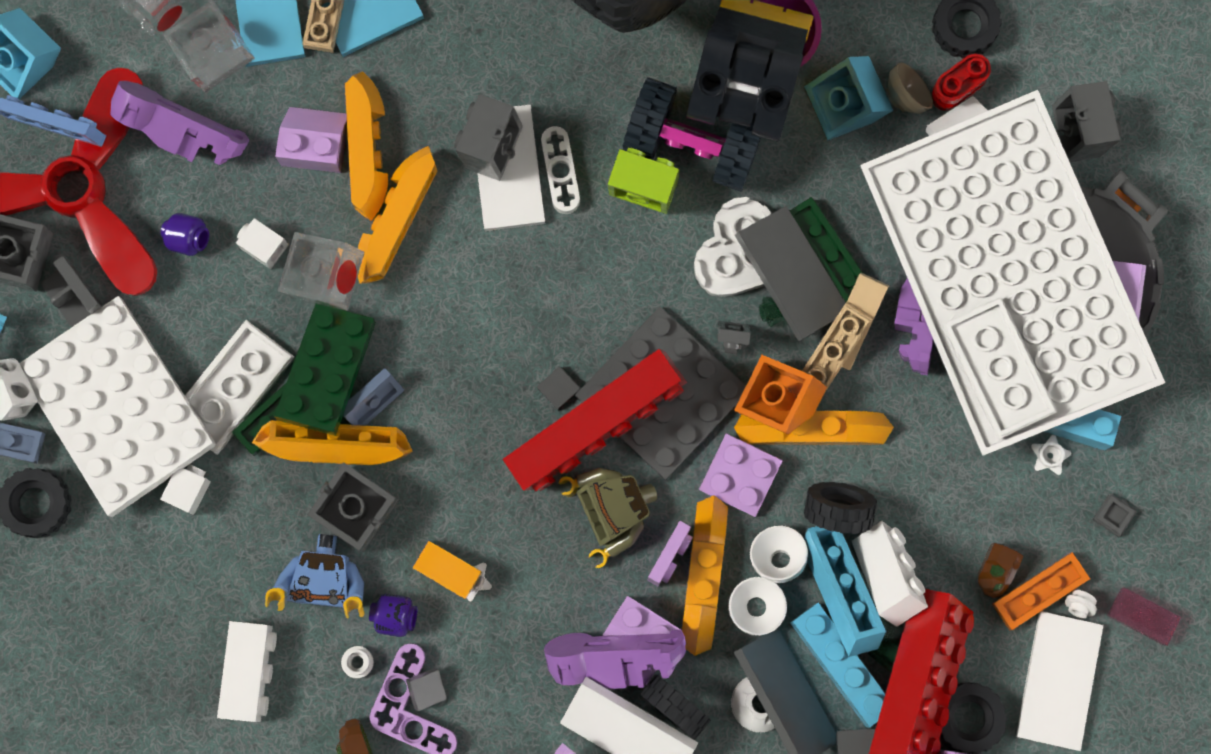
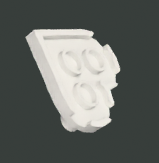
M749 197L734 198L723 204L720 211L716 214L713 224L714 237L702 244V247L696 253L694 261L695 277L708 294L728 297L765 286L734 236L742 229L770 215L771 213L765 205L763 206L758 201L750 200Z

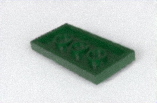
M315 303L274 417L276 420L336 436L376 324L374 318Z

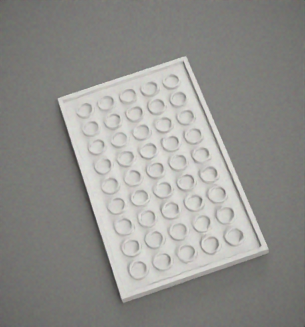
M1038 90L860 165L982 456L1165 383ZM1001 296L1058 412L997 439L942 323Z

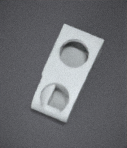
M15 358L0 360V420L25 417L38 402L24 370H22Z

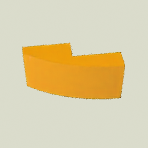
M428 541L413 566V569L464 599H467L482 573L480 570Z

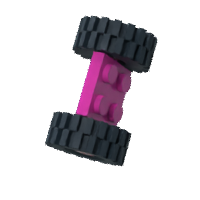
M647 77L636 100L635 108L632 111L622 150L627 151L628 148L637 149L645 153V158L652 160L658 150L662 137L666 138L665 143L679 149H683V146L692 147L695 149L694 153L707 159H712L713 156L719 157L712 182L742 192L761 141L760 137L751 135L753 126L748 128L732 123L727 138H723L669 119L676 98L677 87Z

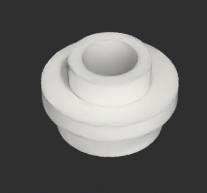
M1074 590L1071 595L1066 597L1065 604L1069 607V612L1076 617L1086 618L1087 616H1094L1097 611L1095 606L1097 600L1087 592Z
M361 646L349 648L344 653L341 661L343 671L352 678L367 676L374 664L370 651ZM356 656L362 657L364 661L363 666L358 669L352 665V660Z

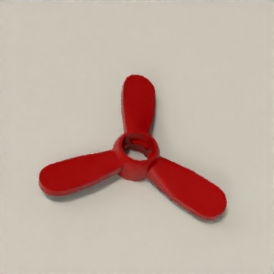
M115 68L107 71L100 78L82 116L97 123L96 129L106 135L102 147L75 139L71 155L62 156L52 161L44 170L43 175L0 173V215L6 216L48 205L62 216L77 219L92 253L114 286L124 294L138 296L148 292L156 282V264L134 232L103 203L106 187L104 177L99 170L124 139L130 128L118 122L110 115L111 99L118 82L130 81L143 85V82L135 72L126 68ZM71 171H83L89 181L88 190L83 197L74 202H63L57 191L58 182Z

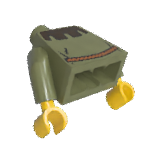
M597 468L579 474L577 479L574 480L570 477H562L559 480V484L572 483L571 490L561 494L566 497L578 494L599 545L606 546L605 549L597 548L589 554V557L596 552L603 555V562L597 565L596 568L603 567L608 562V557H616L634 545L644 529L643 520L650 516L647 504L657 500V492L652 484L638 487L632 475L623 476L618 471L605 468Z

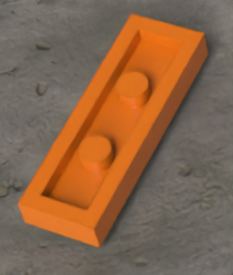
M1071 552L992 603V605L1010 631L1090 580V577L1074 553Z

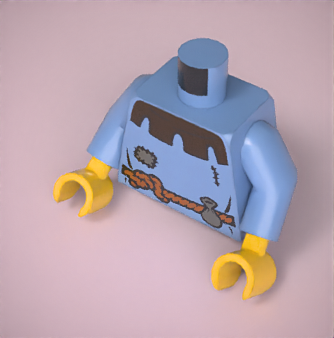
M319 534L316 552L301 551L300 556L294 557L279 575L274 587L267 591L265 606L268 607L271 601L277 600L279 601L278 611H282L285 606V597L287 596V601L344 608L346 618H349L351 610L358 609L359 616L363 617L365 614L362 604L364 581L356 564L349 561V557L335 554L337 536Z

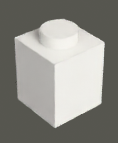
M255 218L250 224L246 223L237 235L238 241L236 244L240 249L269 269H272L288 246L283 237Z
M189 464L187 469L181 468L173 473L160 500L194 515L211 481L204 478L205 471Z

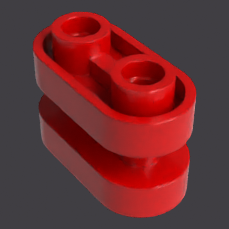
M970 54L944 72L938 78L931 92L934 106L942 111H950L977 93L991 73V65L988 59L980 54Z

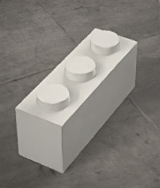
M880 521L870 530L852 540V544L878 614L898 627L928 607L923 595L926 591L913 570L916 567L915 562L904 547L906 543L905 537L898 528H891L883 521Z
M229 621L217 718L261 722V716L267 715L269 697L264 696L265 684H270L273 673L272 664H268L269 651L274 652L277 641V634L272 632L273 626Z

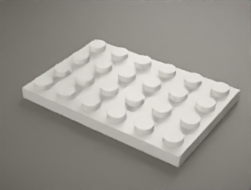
M119 296L19 363L36 395L38 404L107 516L114 517L172 477L173 473L181 468H185L217 446L124 300Z

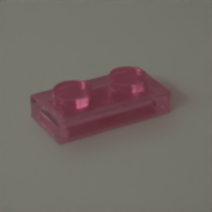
M1124 587L1120 588L1107 615L1163 646H1168L1181 619L1180 616Z

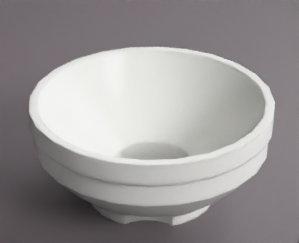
M773 526L763 530L755 537L750 549V559L754 569L761 577L774 583H785L795 579L803 572L807 564L808 548L804 538L796 530L786 526ZM782 552L789 555L790 562L786 567L777 568L773 566L772 558L776 553Z
M753 577L742 581L735 587L729 599V613L734 624L743 632L751 635L760 636L776 630L783 622L787 612V602L782 589L776 583L768 581L763 577ZM755 597L761 598L766 604L764 614L759 617L750 615L747 610L748 601Z
M744 678L737 684L731 698L732 712L741 726L753 732H768L775 729L766 712L758 713L753 709L752 699L757 694L748 678Z

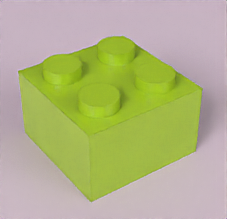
M628 148L627 151L619 149L607 184L609 195L667 214L678 183L679 169L675 168V163L670 160L657 158L654 161L645 158V153L637 149Z

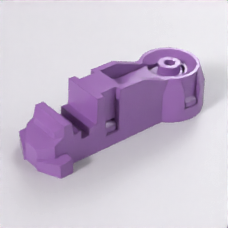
M119 81L111 99L110 115L115 120L130 128L144 132L158 147L175 155L183 156L190 162H193L201 147L206 149L208 145H212L213 149L211 152L216 154L214 163L221 165L227 162L228 158L240 156L249 142V138L244 132L230 129L165 99L157 92L134 82Z
M907 278L900 290L894 325L895 330L912 333V339L910 340V345H900L899 354L903 361L909 362L913 372L928 376L934 340Z
M672 630L670 634L596 637L585 633H570L549 641L544 647V654L548 671L558 684L576 685L582 683L585 677H588L607 689L626 688L627 686L638 685V688H644L652 673L651 665H653L654 670H660L662 678H669L677 663L685 655L686 640L682 630Z

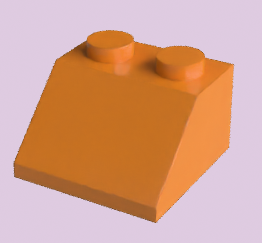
M761 355L734 411L788 435L814 415L827 386L813 375Z

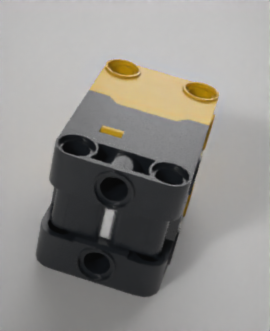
M721 0L711 30L707 33L686 118L714 125L717 117H719V120L750 128V126H753L751 135L779 142L803 59L802 52L808 38L813 15L791 9H786V12H783V7L754 0L753 4L750 3L751 0Z

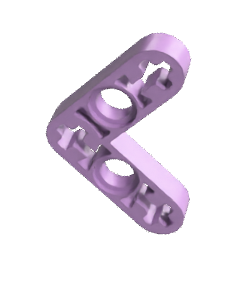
M405 644L398 650L370 713V723L376 730L427 753L453 754L458 744L454 732L404 710L410 698L408 686L405 694L401 697H395L390 693L389 685L396 678L404 680L407 685L406 679H409V677L405 674L395 673L397 666L402 670L404 669L406 660L402 658L404 652L410 653L412 649L417 651L415 656L419 658L418 664L412 663L408 672L414 673L413 676L420 674L425 664L426 657L423 649L415 644ZM385 696L394 702H401L399 709L392 706L389 715L393 718V722L385 723L384 726L379 725L380 719L376 717L377 712H384L388 703H382L383 697ZM410 721H418L423 727V733L418 739H410L405 733V727ZM429 726L435 728L431 735L441 738L444 734L449 736L448 742L452 744L450 749L444 748L442 752H439L437 750L438 744L430 740L428 741V747L422 745V742L428 736Z

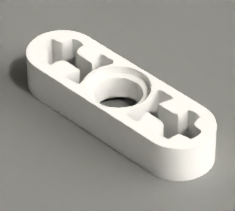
M553 126L546 129L541 137L554 208L559 213L571 214L579 207L580 196L569 137L563 128ZM551 135H557L558 139L564 140L559 142L561 155L555 156L553 145L547 144L551 140ZM558 163L566 164L570 169L569 174L564 178L555 177L552 174L554 165ZM572 181L573 185H567L569 197H574L575 199L570 201V206H564L563 202L557 201V199L562 198L561 186L554 188V184L565 185Z

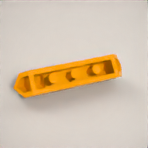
M362 71L353 75L345 83L351 203L355 210L366 219L372 221L384 202L388 188V174L377 171V169L383 168L381 150L376 151V140L381 139L380 122L374 121L384 116L385 111L377 87Z
M429 146L410 155L396 169L390 180L395 182L397 186L396 188H390L385 199L387 206L383 214H378L374 219L371 231H374L373 234H362L356 255V270L359 284L372 283L385 277L437 173Z
M815 411L811 418L788 435L742 414L734 426L740 440L750 445H880L886 442L894 428L884 413L868 411Z
M271 420L261 427L252 441L258 448L279 458L313 463L342 464L344 462L347 465H376L400 459L413 452L406 435L397 427L340 424L337 434L334 436L286 422Z
M715 495L697 502L682 622V632L686 640L685 649L694 656L712 648L728 516V506Z

